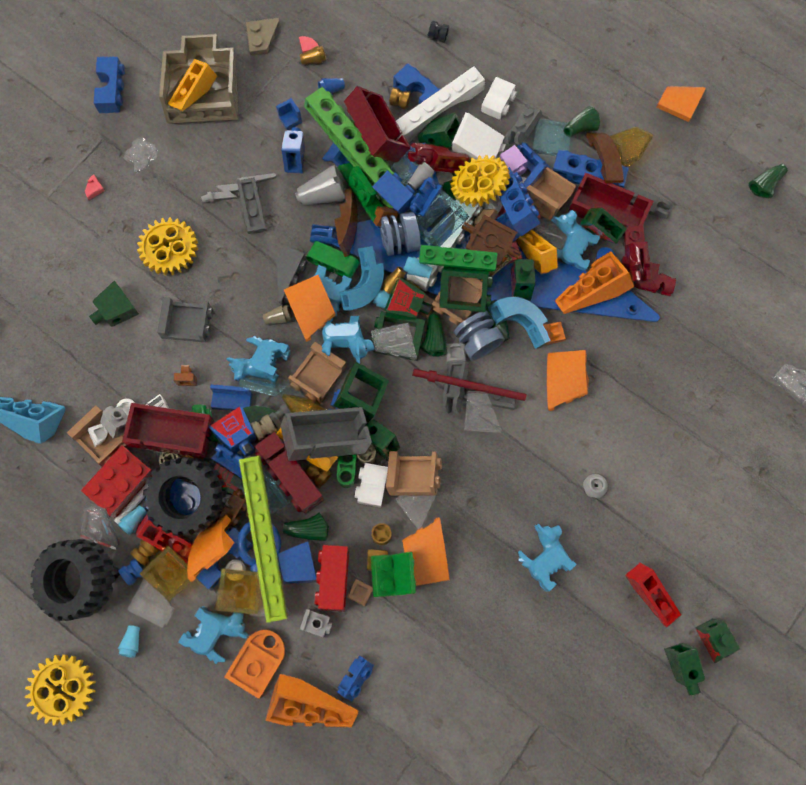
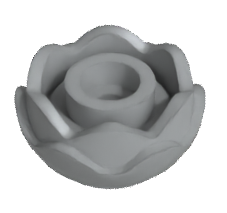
M591 474L584 480L583 487L589 497L601 498L608 490V483L603 476Z

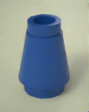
M322 78L321 81H318V89L323 87L326 91L333 94L341 89H345V83L343 78Z

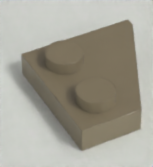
M279 18L246 22L251 56L267 54L269 52L270 43L275 37L276 28L280 25Z

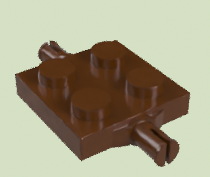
M485 214L475 227L466 222L461 227V229L471 233L470 240L465 249L496 252V266L500 265L502 259L507 254L517 259L521 254L520 251L512 247V242L517 232Z

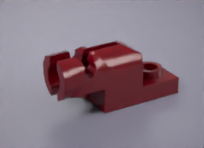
M412 143L410 146L415 148L416 152L408 151V158L411 162L421 165L425 162L434 171L454 173L455 171H460L459 166H465V161L468 162L469 160L467 154L452 153L445 146Z
M643 226L626 227L627 229L623 234L626 265H629L632 282L641 280V277L642 282L652 280L648 242H645L644 228Z
M623 256L620 262L630 274L629 265H626V258ZM650 262L652 280L642 282L641 277V280L634 282V287L656 293L660 289L661 295L671 296L675 289L676 278L669 277L663 273L658 274L660 264Z

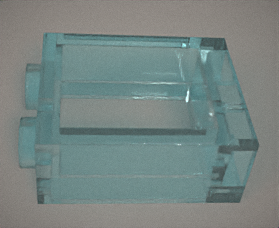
M443 190L437 195L424 217L416 216L420 237L429 246L433 244L438 247L469 218L464 209ZM449 208L451 211L428 232L426 229Z

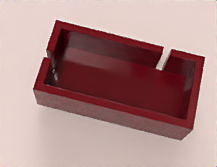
M356 86L344 100L347 111L354 120V125L359 129L361 138L366 142L372 156L397 163L410 150V145L405 136L401 135L402 131L382 95Z
M585 172L569 211L573 210L578 217L583 219L591 208H603L625 227L643 226L653 200L638 194L632 206L630 202L635 194L634 192L612 183H605L603 179Z
M131 403L122 442L128 447L146 449L147 447L149 450L206 459L210 442L207 437L211 438L212 433L209 426L214 424V420L209 414Z
M275 432L255 446L258 450L255 453L256 456H260L264 466L266 464L270 466L267 468L268 472L275 481H281L279 487L287 497L290 495L293 497L291 503L299 513L303 511L306 515L324 501L321 493L297 461L288 460L285 445Z

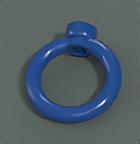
M248 522L238 534L237 550L241 559L250 566V572H258L256 559L247 553L245 547L246 536L251 531L250 523ZM272 524L278 554L281 549V537L277 528Z

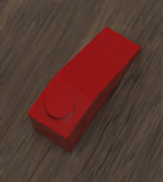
M146 514L136 529L137 537L188 565L189 553L193 543L182 535L174 536L172 532L168 534L163 532V527H156L153 524L155 521L153 517L148 518Z
M639 563L625 575L634 590L665 627H668L681 616L680 611L653 569Z

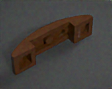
M586 133L590 147L596 148L601 160V174L605 183H623L622 163L612 138L606 133Z

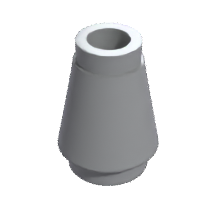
M424 162L422 165L419 164L407 183L412 189L416 190L422 186L425 179H428V177L433 178L432 175L435 172Z

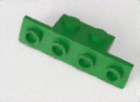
M351 163L339 165L338 170L374 223L377 206L383 207L376 197V191L359 166L353 167Z
M421 245L419 263L495 271L497 253Z

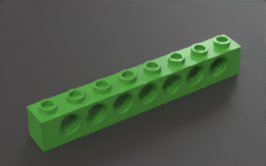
M321 87L305 98L304 107L352 166L360 167L372 186L387 170L393 175L387 161H383L382 158L374 157L370 154L366 142L361 138V133L354 125V121L345 115L344 109L336 104L329 91ZM322 108H328L330 111H324ZM334 122H339L341 125H336ZM349 135L353 139H347L345 136ZM357 149L363 150L364 153L357 152ZM368 163H373L376 167H370ZM377 193V196L385 204L386 207L393 208Z

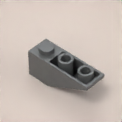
M283 246L276 261L280 306H285L286 303H289L284 289L299 282L298 276L301 271L305 270L307 265L304 253L287 246Z

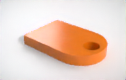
M260 630L253 633L246 640L224 677L260 699L285 657V644L282 638L270 630ZM268 636L275 638L276 643L272 648H267L264 644Z

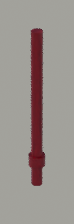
M414 368L412 376L427 379L428 382L435 383L437 381L525 401L527 396L525 393L437 374V371L429 370L428 372Z

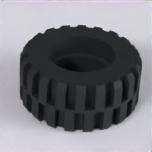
M182 457L163 462L159 468H155L151 472L153 476L147 478L145 483L148 485V488L143 489V496H146V501H143L144 507H148L149 512L146 514L148 518L153 517L155 520L153 524L156 527L162 526L163 532L167 534L172 532L174 536H188L210 527L214 520L219 518L221 515L219 511L225 505L222 499L226 497V491H222L221 487L225 484L223 479H218L219 472L216 469L212 470L210 463L202 462V459ZM180 477L191 479L200 491L199 507L190 515L178 512L170 500L171 486Z
M85 539L58 541L49 545L47 549L40 553V558L36 559L33 565L35 569L31 571L33 581L30 585L34 591V594H32L33 598L38 601L37 606L41 610H45L44 613L47 616L53 617L58 621L85 618L99 612L102 606L106 605L109 601L108 595L112 594L113 588L111 586L115 581V576H112L114 568L109 563L111 559L108 554H104V549L101 546H96L95 542L86 541ZM71 562L77 567L81 578L80 589L75 597L69 592L65 582L66 570Z

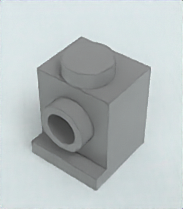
M109 406L103 411L100 423L110 436L115 439L124 435L128 416L120 406L116 408Z
M306 609L300 630L325 637V634H330L333 623L330 622V617ZM315 620L321 622L320 627L315 628L313 626Z

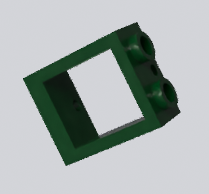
M444 266L441 273L439 308L485 312L487 306L491 305V295H488L489 288H492L493 276H490V271ZM451 277L483 279L481 303L450 300Z
M381 311L380 317H376L374 328H377L376 335L372 334L371 337L375 347L373 352L417 361L425 328V320ZM385 321L416 327L411 349L380 343Z
M355 362L349 370L333 406L339 409L362 407L366 424H368L377 412L389 380L371 371L364 365ZM354 377L378 390L371 406L348 394Z

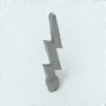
M272 173L237 179L243 180L255 177V181L259 182L275 178L276 174ZM238 184L219 185L216 188L222 192H207V195L201 196L203 203L237 198L231 192L239 191Z

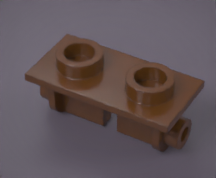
M241 489L233 491L227 502L233 508L225 506L218 518L220 519L227 515L231 519L225 531L231 526L235 528L241 519L239 517L240 512H245L247 509L245 495H243L244 491Z

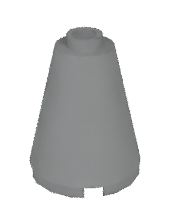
M333 165L298 187V192L295 195L299 203L302 202L303 205L339 202L345 200L344 190L346 188L343 186V179L337 166Z

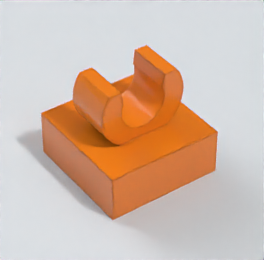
M561 322L543 325L551 340L546 345L565 341L566 338Z

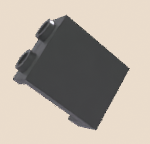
M163 297L157 333L161 339L206 343L207 337L210 336L211 332L209 320L213 318V308H211L208 301H204V304L173 302L170 297Z

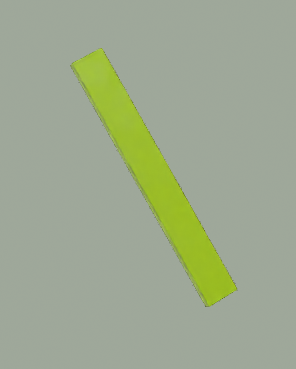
M260 456L239 459L266 623L284 620L288 616Z

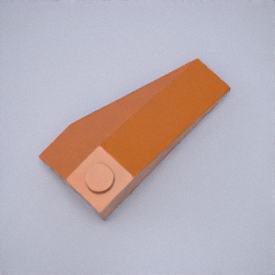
M611 251L595 260L591 264L592 268L587 273H582L579 276V280L574 285H570L555 300L563 314L618 297L634 287L629 272Z
M280 674L273 690L265 721L285 726H293V723H305V726H312L313 723H324L326 727H352L358 715V710L301 679Z

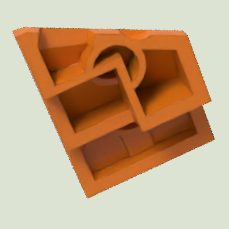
M667 86L656 108L689 122L706 88Z
M316 275L284 289L304 338L308 342L311 340L313 333L318 329L321 330L325 323L336 315L319 275Z
M586 350L548 353L547 403L549 411L554 410V407L564 402L568 404L574 399L588 394L589 378L586 371Z
M227 515L200 532L196 537L188 558L187 577L190 582L194 581L203 569H208L222 558L235 543L224 531L231 521Z
M439 517L434 519L432 524L425 528H420L415 534L409 535L402 540L404 553H413L416 586L450 580Z

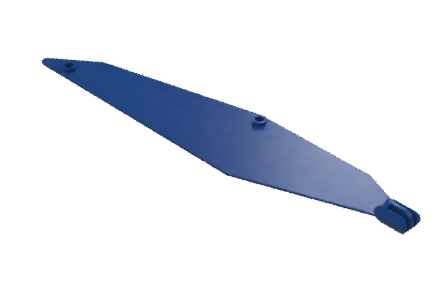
M372 220L357 223L355 239L350 250L351 254L359 257L358 248L373 246V250L376 253V264L383 263L384 270L390 273L397 266L404 269L408 256L418 258L420 255V250L407 253L404 245H401V254H397L394 248V255L388 256L382 243L381 227H376ZM312 224L311 243L318 241L340 248L336 227ZM418 226L420 248L421 245H426L435 228ZM443 229L434 246L440 247L447 240L452 230ZM465 232L463 241L460 245L457 244L455 248L465 249L470 240L471 233ZM518 247L519 251L521 252L522 259H527L521 248ZM502 259L500 265L496 266V270L490 271V276H493L492 288H489L488 295H491V301L512 297L511 266L513 263L504 265ZM557 261L558 268L548 273L541 274L535 269V287L532 299L529 302L538 308L560 310L555 300L570 285H574L582 273H587V271ZM438 272L436 282L432 287L429 286L427 291L438 295L441 290L442 272ZM630 290L618 297L572 311L657 322L660 318L653 309Z

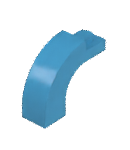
M373 246L358 248L362 275L355 287L340 292L343 310H354L367 305L380 291L384 278L383 263L376 264V253L373 250Z
M506 297L497 300L488 307L495 324L506 320L520 323L527 331L535 349L551 341L548 332L543 326L548 320L542 311L528 300L519 297Z

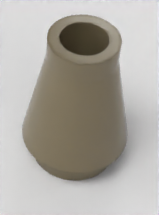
M281 305L263 314V319L266 325L288 323V320H292V314L288 305Z

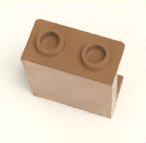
M547 167L533 186L529 185L527 187L528 192L526 194L530 195L534 201L532 206L534 205L540 215L551 221L570 200L576 185Z
M452 276L450 300L477 303L482 296L483 282L477 278ZM440 292L432 303L435 306L433 310L441 315L443 313L450 316L449 320L456 325L465 321L472 312L469 310L439 308Z
M314 342L310 347L311 352L294 375L288 377L290 387L295 391L299 392L301 390L310 401H317L321 404L343 374L347 365L344 360L330 352V356H327L322 352V346Z
M95 405L67 434L76 440L103 467L122 445L126 449L129 447L122 442L123 435L113 439L109 433L101 445L98 447L94 446L88 428L101 424L100 421L103 411Z
M390 451L386 481L389 495H437V488H440L441 485L438 470L442 469V460L438 458L437 452H432V456L400 457L397 451Z

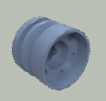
M414 212L400 214V223H397L394 215L390 216V224L386 216L381 218V238L388 256L394 255V248L397 254H401V245H404L407 253L420 250V234Z
M487 311L479 312L469 317L454 330V334L459 338V342L461 344L467 343L464 350L470 360H476L489 354L505 340L497 327L491 328L494 325V321L490 319V314Z

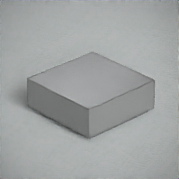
M465 343L447 344V364L449 362L466 361Z

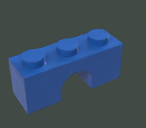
M97 57L96 74L100 82H108V84L102 88H95L94 105L99 113H120V106L123 105L121 90H124L122 75L125 74L124 65L121 64L118 57Z
M409 64L405 65L393 76V87L398 88L402 92H420L423 94L419 97V104L441 90L433 85L429 78L421 75L417 68Z
M233 527L231 530L225 531L235 542L226 554H232L241 560L237 550L239 531ZM246 539L245 547L247 553L253 547V544ZM220 559L208 569H203L196 577L211 591L226 576L219 568Z

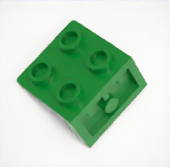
M412 552L371 556L373 597L415 594V562Z

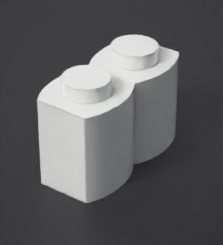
M496 77L482 103L481 112L499 120L503 115L506 116L510 107L508 104L510 101L513 102L517 91H514L515 84Z
M365 463L364 467H360L358 479H362L361 486H357L355 491V498H358L359 504L381 508L388 467Z

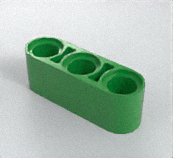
M318 241L314 242L306 255V259L316 266H323L327 268V271L341 277L344 275L352 278L360 265V262L351 255L345 257L342 251Z
M357 454L351 455L353 460L349 463H345L342 460L344 456H338L337 480L343 488H350L355 484ZM350 474L352 478L349 482H343L341 480L342 475Z

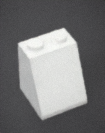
M465 113L453 140L452 153L467 154L469 162H471L472 157L477 160L479 155L481 158H484L486 154H488L489 159L493 155L497 159L499 154L504 152L506 144H503L505 136L471 114Z

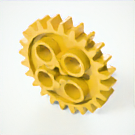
M488 154L484 158H481L479 155L477 160L472 157L470 163L465 161V166H459L460 171L454 172L456 176L452 177L453 182L450 183L453 195L456 200H459L460 204L465 203L468 206L471 203L472 207H475L479 203L481 207L483 202L489 204L490 199L496 201V195L502 196L501 190H507L505 185L510 184L508 180L510 179V172L500 157L496 159L493 155L489 159Z
M169 217L168 222H165L164 218H162L161 223L154 220V226L148 224L149 230L143 229L145 236L139 235L142 242H137L139 258L143 261L145 267H148L151 272L155 270L158 275L162 271L165 276L168 271L174 275L176 269L181 273L182 266L188 269L186 263H193L191 257H197L194 251L198 250L196 245L198 241L191 227L187 226L184 221L180 224L178 218L173 222L171 217ZM172 233H176L175 236L169 237ZM179 248H184L181 252H176ZM162 256H167L165 259L159 260Z
M54 655L53 660L46 658V665L39 663L40 670H32L35 677L27 679L32 683L31 686L25 687V689L30 690V694L26 695L25 698H31V702L27 704V707L34 706L31 714L39 713L37 720H42L45 717L44 724H49L52 721L53 725H58L59 722L64 725L67 724L68 720L73 722L75 721V715L78 717L83 716L81 709L88 710L89 707L86 702L94 700L89 697V694L96 692V690L90 689V686L95 684L96 681L89 680L94 675L93 673H86L89 665L81 667L83 660L76 662V656H71L68 659V655H63L62 658L59 655ZM58 669L62 671L60 680H57L55 676ZM48 678L52 684L46 682V679ZM74 681H77L79 684L76 692L72 690ZM55 686H62L61 690L65 693H59L60 689ZM45 687L49 689L47 698H44L42 694ZM69 695H72L73 697H75V701H73V700L69 697ZM61 699H63L66 703L65 709L63 711L59 708V702Z

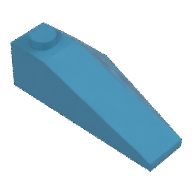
M0 397V423L23 438L40 444L55 435L66 410L64 406L43 401L42 404H33L32 400L14 402L13 398Z

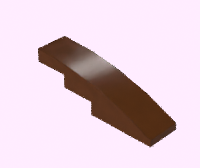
M351 188L344 190L346 203L339 205L341 217L334 219L338 244L345 257L349 256L358 221L357 201Z

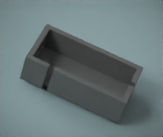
M362 407L286 413L280 425L289 461L307 459L308 455L310 459L364 454L372 443L368 426L364 427L366 419Z

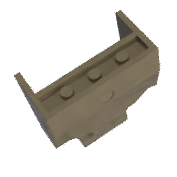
M217 34L182 36L181 50L163 51L159 98L167 123L238 120V84L234 48H220ZM196 59L207 63L217 75L210 90L184 111L169 106L168 102L193 60Z

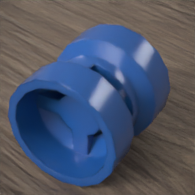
M135 558L130 561L128 566H123L118 570L129 586L134 584L137 578L147 574L144 565Z

